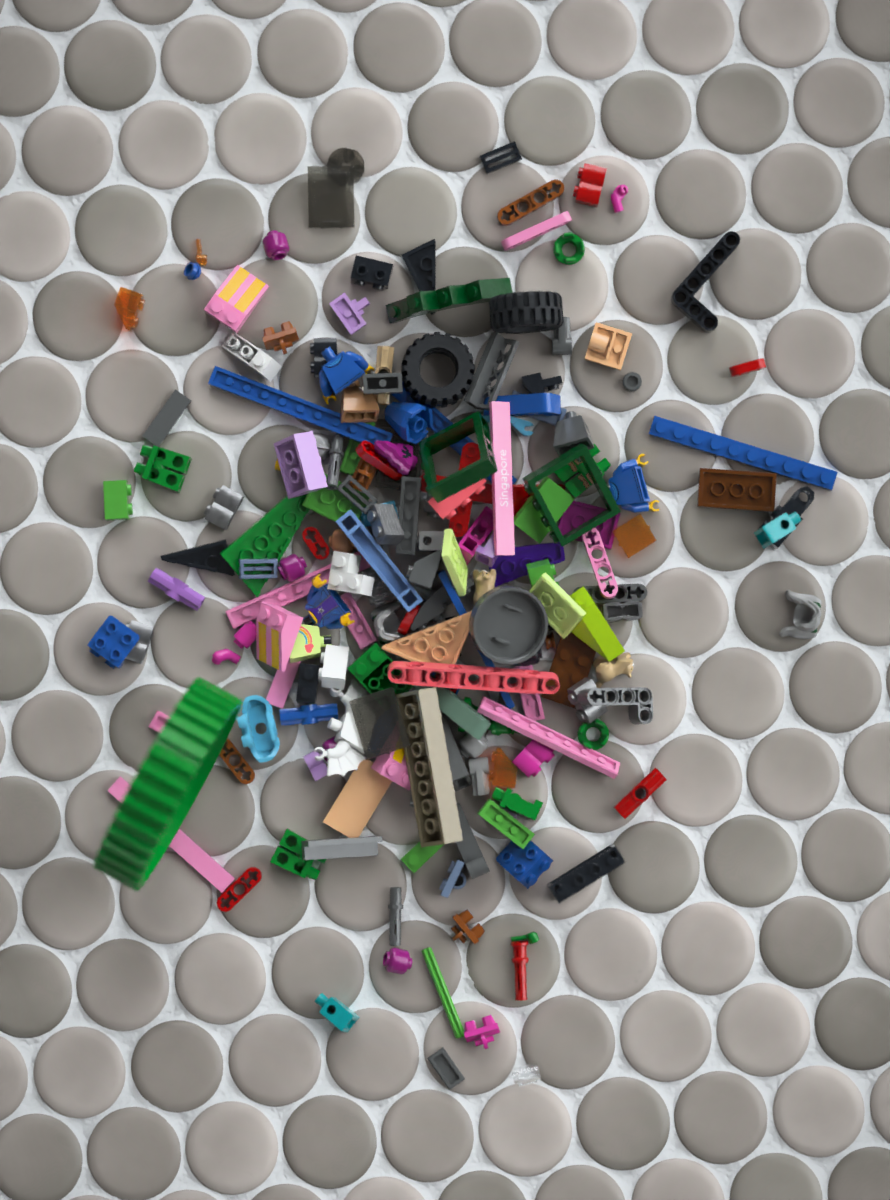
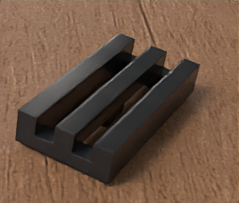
M515 141L480 155L487 174L522 160ZM510 148L514 149L510 152H507L488 161L485 160L488 157L506 151ZM516 154L515 158L488 168V165Z

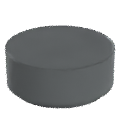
M629 372L624 376L622 383L627 391L634 392L640 388L642 379L638 373Z

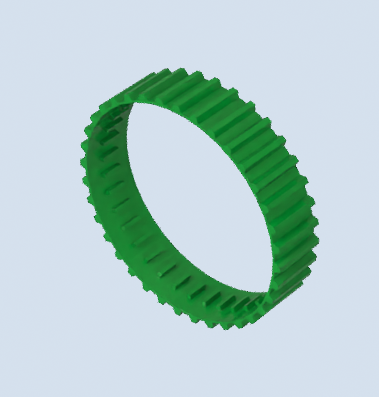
M197 677L193 681L192 685L189 686L186 693L183 694L181 700L175 706L172 714L168 717L164 727L159 732L154 744L139 767L127 793L123 797L101 842V847L94 860V869L136 892L140 891L170 846L205 784L238 717L243 704L242 699L201 677Z

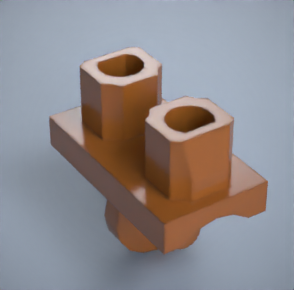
M290 321L282 323V331L275 333L273 327L264 329V337L262 338L266 350L273 348L275 352L282 350L285 355L287 354L286 348L292 347L293 342L299 341L296 328H293Z
M361 458L352 477L368 490L377 468ZM350 481L349 485L351 487L361 491L354 483Z
M468 909L459 915L456 913L453 916L461 930L456 925L451 928L455 933L452 940L455 941L459 938L464 943L467 939L463 934L466 933L470 940L476 944L485 930L479 923L472 929L466 925V923L474 918Z

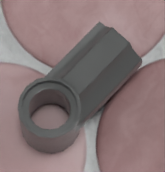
M563 317L564 323L562 327L553 330L552 355H572L570 317Z

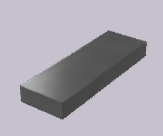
M175 389L143 434V437L159 447L191 400Z

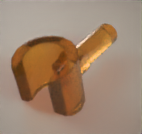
M196 239V261L199 265L206 266L207 255H202L201 239Z

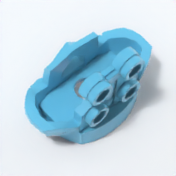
M259 695L245 697L242 716L237 717L238 725L243 735L241 736L243 747L250 749L257 761L260 763L268 762L276 756L280 746L274 715H272L273 709L265 698ZM258 723L266 725L267 730L264 734L256 732L255 727Z

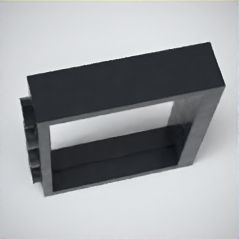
M611 844L547 885L558 903H561L624 864L625 860L617 847ZM559 885L560 888L555 890L554 887Z

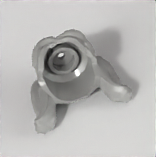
M786 590V599L796 603L793 618L794 626L782 628L779 635L781 637L791 636L800 639L816 637L821 617V600L813 595L793 593L790 590Z
M399 600L376 608L370 615L374 622L376 635L380 639L381 647L383 644L404 637V635L397 632L400 622L395 612L403 607Z

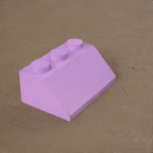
M313 431L293 434L274 443L288 499L328 487Z

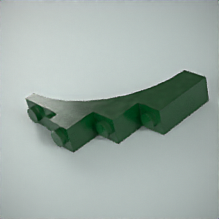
M510 278L476 280L465 285H451L434 291H419L406 296L407 298L387 304L386 309L389 323L392 324L437 311L486 303L494 296L513 293Z

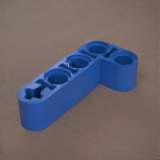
M553 393L498 396L496 402H510V416L561 415V396ZM490 397L484 399V405H487ZM483 410V416H490V411Z

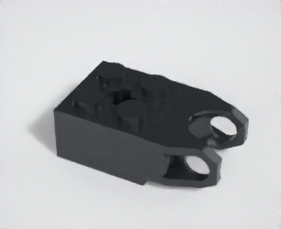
M808 486L798 489L782 507L780 505L777 506L770 514L773 518L770 521H764L758 529L784 513L790 515L793 512H797L801 516L813 502L815 492ZM801 492L807 495L808 499L806 502L800 500L799 494ZM791 533L774 542L770 547L773 550L778 549Z

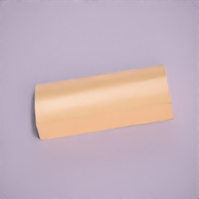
M367 758L359 763L357 770L352 772L323 823L349 838L360 836L392 783L390 779L373 770L371 766L374 762Z

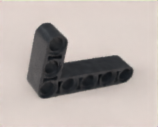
M734 231L727 232L671 296L672 304L705 333L713 332L716 329L718 319L694 295L738 247L740 236ZM733 237L736 240V244L733 246L728 245L726 238ZM715 251L722 252L723 258L721 260L714 258L713 253ZM701 266H709L711 272L709 274L702 273ZM690 279L696 280L698 287H689L688 281ZM678 293L683 294L685 301H676L675 295ZM691 306H696L699 308L700 313L692 315L689 309ZM711 319L714 322V326L707 328L704 325V320Z

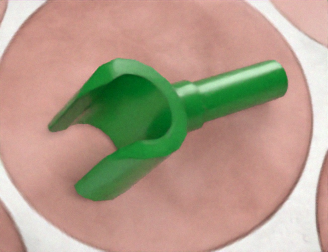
M530 932L523 936L511 937V942L528 939L529 944H533L539 941V937L536 932Z

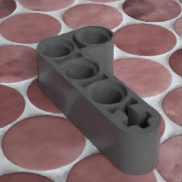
M620 584L617 586L624 591L622 599L614 597L612 599L604 598L603 600H598L594 594L599 587L584 586L595 604L639 602L647 596V588L642 584ZM606 585V590L604 591L612 594L614 587L610 588L609 585ZM577 587V588L573 591V593L576 592L577 590H579V589L582 588V587ZM630 587L629 592L635 591L638 587L640 591H643V594L640 595V598H637L636 594H631V599H627V588Z
M648 688L582 689L578 694V701L583 706H628L629 720L633 724H648L653 719V695ZM590 695H595V699H590Z
M458 802L456 804L463 841H458L456 844L471 878L475 879L490 872Z

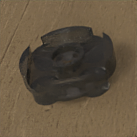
M339 148L330 155L327 162V173L330 179L341 187L356 184L361 180L365 172L364 160L361 154L354 149ZM342 163L351 164L348 172L341 170L343 167Z

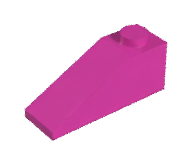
M487 506L458 544L467 565L475 556L477 547L479 545L482 546L493 530V510Z

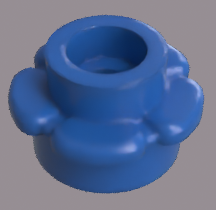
M190 262L186 265L184 275L189 280H195L201 275L199 263Z

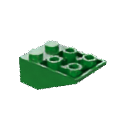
M375 642L347 669L387 711L396 703V694L406 693L415 685L393 683L389 680L388 666L393 661ZM394 669L391 671V673L393 675H399L401 674V670Z

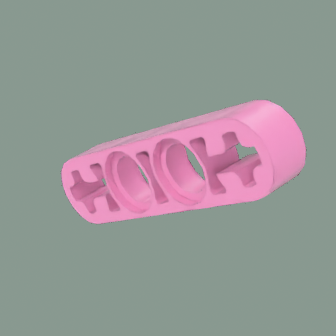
M568 211L563 212L502 240L501 244L504 251L571 222V216Z
M593 528L582 535V540L601 595L606 599H612L617 595L618 586L598 530ZM589 532L592 535H596L594 536V546H592L590 538L586 539ZM593 550H600L603 554L602 557L594 559L591 555ZM605 567L609 573L607 576L602 577L598 574V569ZM608 580L610 588L614 587L612 594L604 591L606 590V583H601L600 581Z

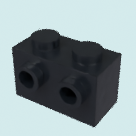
M356 255L350 278L356 285L365 286V284L373 285V289L383 291L384 288L388 289L393 264Z

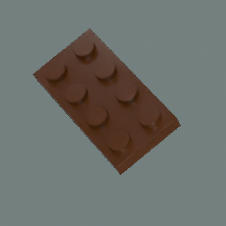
M700 468L697 507L773 512L775 508L777 473Z
M572 632L566 638H560L549 672H553L558 676L560 688L554 694H541V697L576 709L575 705L571 704L568 699L567 689L583 678H588L596 651ZM549 680L546 682V685L553 686L556 682Z

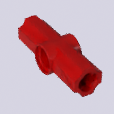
M654 768L614 808L626 819L667 779L657 768ZM638 788L645 790L646 794L642 799H638L635 796V791Z

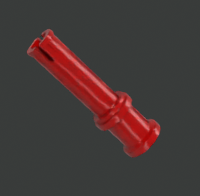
M528 941L511 942L513 946L511 962L514 964L515 1000L522 1001L527 1000L526 963H528L529 958H527L526 946Z

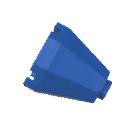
M392 402L384 411L385 420L402 439L413 444H417L427 436L428 431L426 428L427 426L431 427L433 423L432 409L418 403Z

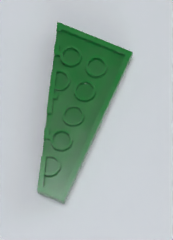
M307 494L288 499L286 495L220 553L238 576L239 559L276 558L278 562L280 561L292 541V537L298 531L306 514L310 511V509L302 506ZM273 563L244 564V567L273 566ZM273 570L244 571V574H271ZM269 578L241 580L258 597L262 587Z

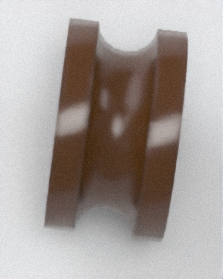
M553 632L550 635H546L545 638L547 651L550 648L556 649Z

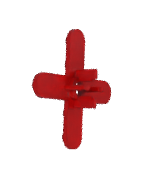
M469 442L464 445L459 470L480 460L478 444ZM423 475L419 477L422 478L421 491L427 493L425 489L427 484ZM436 475L437 482L446 476ZM485 484L486 488L480 494L474 493L469 497L471 501L466 506L462 507L460 505L455 509L457 513L449 522V529L451 528L455 537H462L467 533L473 501L493 504L491 484Z

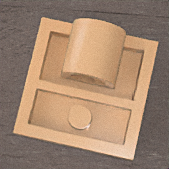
M596 322L584 360L621 371L632 333Z

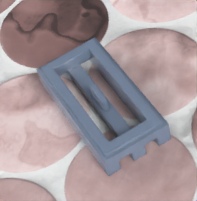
M276 558L239 559V579L278 578V559ZM273 563V566L244 567V564ZM273 570V574H244V571Z

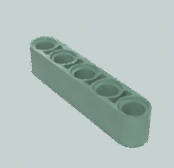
M414 686L413 688H415L416 690H421L434 687ZM436 687L440 710L471 736L480 740L491 723L449 688Z

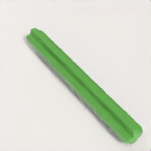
M425 948L422 950V954L454 1035L457 1039L464 1037V1029L432 948Z

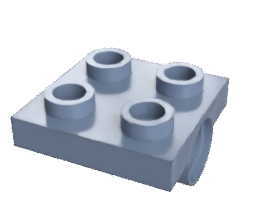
M457 859L456 862H451L447 871L450 875L448 879H443L439 888L442 891V896L448 898L452 888L462 889L466 885V876L460 872L464 861ZM460 875L464 881L462 885L456 886L454 884Z

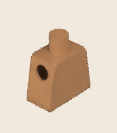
M358 380L343 389L341 397V423L377 422L380 409L374 394L364 395V387L360 386Z

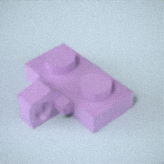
M344 292L329 303L351 335L367 325L361 317L364 314L363 309L370 305L366 297L358 302L355 299L350 301Z

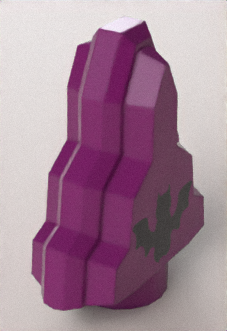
M380 440L374 442L375 451L387 459L389 464L397 469L398 473L408 475L409 471L413 470L416 466L418 457L413 455V446Z

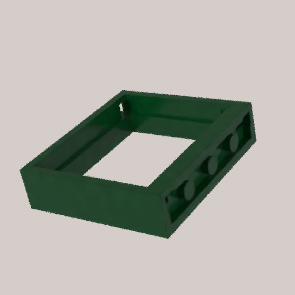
M479 411L419 442V455L423 461L421 466L425 472L423 478L427 484L425 489L428 496L431 495L437 503L498 472L488 422ZM476 432L481 459L437 482L432 455Z
M582 443L522 478L525 483L523 486L528 495L531 494L533 498L532 504L536 511H540L542 515L540 519L543 525L551 531L549 534L554 544L557 543L562 547L621 512L587 446ZM580 457L607 509L565 535H562L535 483Z

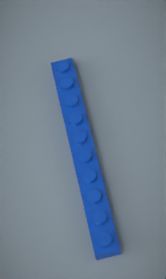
M217 366L214 367L208 382L211 386L360 443L364 440L369 441L373 445L376 440L391 442L393 437L392 433L364 422L341 423V414Z
M654 416L649 435L831 491L838 473Z

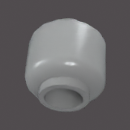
M467 732L459 741L462 747L460 751L467 758L469 756L477 758L487 749L488 745L486 742L488 739L483 735L478 740Z

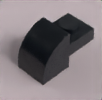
M540 372L522 376L521 378L524 388L530 394L545 393L544 389L547 388L548 391L557 390L563 383L561 375L542 380Z

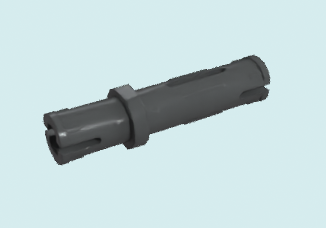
M334 435L332 437V445L328 454L330 457L327 476L328 487H326L328 490H336L338 488L340 464L344 456L342 451L344 437L342 435Z
M390 887V904H388V909H390V946L401 945V909H403L401 904V887ZM395 918H396V934L394 933Z

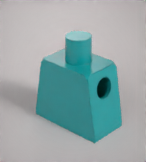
M793 512L790 515L784 513L755 531L754 535L762 548L765 549L796 529L795 525L801 522V518L797 512Z
M321 993L315 1000V1003L321 1007L319 1012L343 1032H348L359 1019L357 1014L335 997L328 998ZM333 1007L336 1008V1011H335L334 1014L331 1012V1010H332Z

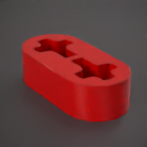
M764 358L729 367L731 377H736L766 368Z
M315 527L305 528L302 538L313 556L318 560L327 559L330 549ZM308 531L316 533L314 535L315 543L310 538L306 539ZM317 544H319V546L322 549L326 548L325 556L322 557L321 554H316L318 552V549L316 547Z
M420 605L406 613L397 630L398 633L406 635L421 607Z

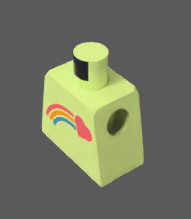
M301 624L290 655V663L320 657V647L332 645L331 635L320 636L319 626Z

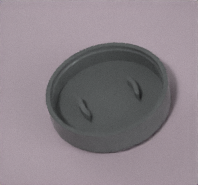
M500 586L489 590L476 602L470 615L469 630L474 645L484 656L501 664H517L528 660L541 648L548 631V618L544 606L535 595L520 587Z

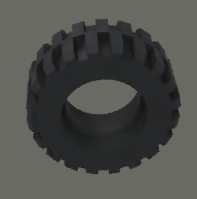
M528 291L507 293L494 296L489 301L491 329L496 333H536L561 328L564 323L562 297L557 292Z
M434 332L432 335L428 333L420 339L417 338L406 350L401 365L402 382H404L405 390L411 394L410 397L420 401L419 404L430 405V408H436V406L444 408L449 404L457 403L460 398L462 399L470 388L475 371L472 353H469L467 345H463L459 338H453L448 333L442 335L440 332ZM434 353L444 354L454 362L456 373L450 384L444 387H433L422 379L420 364L426 356Z

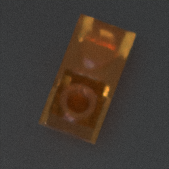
M120 287L114 305L126 330L132 332V329H136L139 318H137L139 310H143L146 300H143V294Z
M496 747V751H492L491 762L495 763L494 770H490L489 781H492V786L515 788L517 768L500 747Z

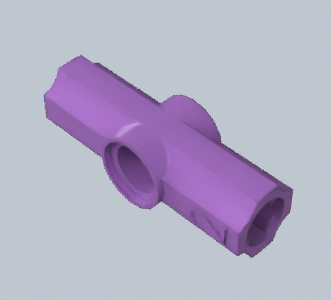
M155 568L149 577V583L163 590L166 595L176 601L183 602L193 610L198 611L206 598L189 588V585L175 577L169 576L158 568Z

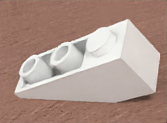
M234 331L222 345L223 348L270 382L282 367L272 357Z

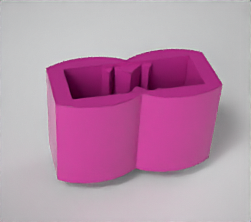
M532 740L512 763L528 778L531 775L535 777L542 770L539 766L544 761L548 763L555 756L553 753L554 749Z

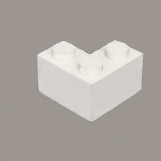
M334 551L327 589L372 596L374 577L358 574L361 556Z

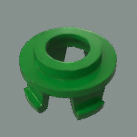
M567 232L557 238L554 243L553 252L556 259L562 264L573 265L582 259L585 245L579 236L572 232ZM572 243L576 248L575 254L570 257L565 256L562 252L563 245Z
M599 719L591 723L583 722L578 728V740L584 747L598 750L605 746L609 739L608 727ZM595 727L600 731V737L597 741H589L587 739L586 732L589 728Z

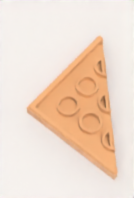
M472 611L383 644L381 649L411 662L456 664L470 631L469 621Z

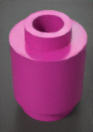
M250 621L248 624L245 623L235 633L234 637L236 639L234 642L241 649L243 647L248 649L256 640V625Z

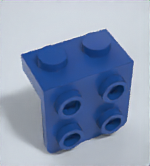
M108 616L87 646L91 648L90 652L99 658L100 655L106 659L105 663L113 669L115 667L120 669L125 663L123 661L140 637L115 617Z
M531 840L524 849L510 841L496 857V861L527 889L537 882L539 876L548 870L550 864L554 861Z

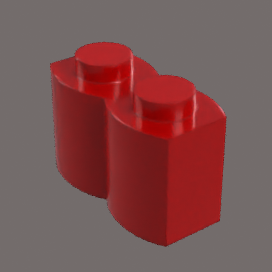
M587 163L584 164V168H579L577 178L581 180L579 186L575 185L573 197H576V203L598 207L607 168Z

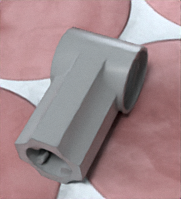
M488 757L469 758L473 796L489 795Z

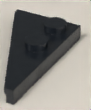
M432 239L401 255L419 291L436 290V241Z
M226 539L161 555V560L170 563L224 573L230 576L235 575L234 570L220 555L228 547Z

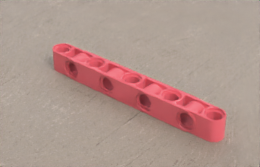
M394 661L388 666L389 680L399 684L527 694H554L560 688L559 678L553 672L417 661ZM394 669L401 670V674L393 675L391 671ZM432 672H438L440 673V676L438 678H432L430 674ZM475 674L479 678L476 681H471L469 676ZM510 677L517 679L513 684L507 682ZM554 680L556 683L553 686H547L546 682Z

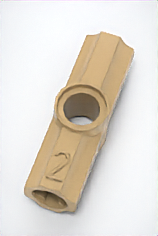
M377 347L375 374H379L381 371L392 373L394 347ZM374 394L378 405H389L390 394Z

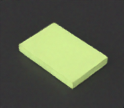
M451 528L444 529L442 558L458 596H465L468 567Z
M546 573L538 579L529 591L540 600L545 608L548 624L563 639L570 634L586 614Z

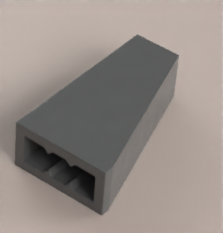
M442 713V724L450 770L452 772L453 787L456 792L472 785V781L445 715Z

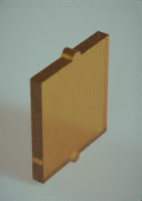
M638 514L612 531L619 542L618 546L622 547L628 558L657 541L650 530V525L646 524L641 514Z

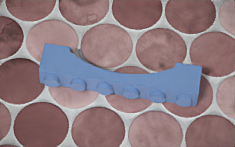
M351 509L336 521L407 612H410L423 601Z

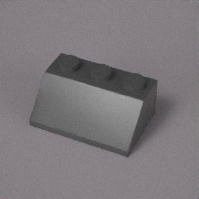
M438 550L414 562L413 566L410 565L406 574L409 583L431 591L442 560V551Z

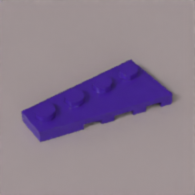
M554 542L516 546L514 556H498L492 567L489 566V571L490 569H495L497 573L495 587L528 575L526 564L548 559L550 564L554 565L565 561L564 546L562 547L557 543L554 544Z

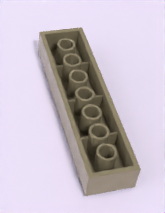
M436 687L396 694L395 701L421 847L463 841Z

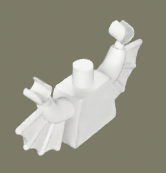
M352 679L345 694L341 692L342 689L335 691L333 688H330L331 696L340 697V701L345 706V714L340 720L331 718L328 723V729L337 732L335 736V743L337 745L335 748L327 749L326 751L321 747L314 749V752L322 754V756H315L314 759L316 761H321L323 757L328 758V777L333 774L345 776L346 772L357 770L359 763L366 759L364 754L368 751L377 717L374 713L375 703L369 698L367 689L359 686L355 679Z

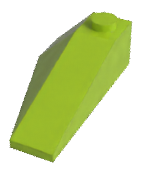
M584 586L571 594L570 597L586 612L585 616L571 632L609 662L625 652Z

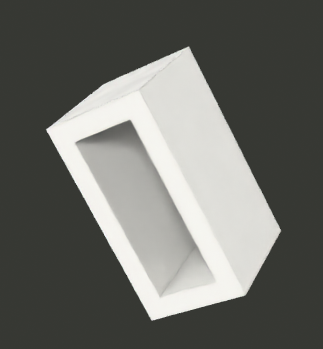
M326 645L325 652H321L320 663H323V668H319L318 679H322L321 687L344 690L349 647Z

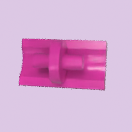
M492 1015L482 1018L484 1027L481 1028L476 1027L474 1020L465 1022L466 1032H464L467 1043L474 1041L476 1046L483 1044L484 1049H488L487 1043L494 1041L493 1035L500 1033L498 1024L495 1023Z

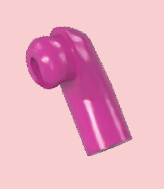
M618 185L610 196L615 213L624 211L621 201L628 193L626 185Z
M229 649L216 651L212 655V662L216 665H220L225 660H229L237 665L241 659L240 655Z

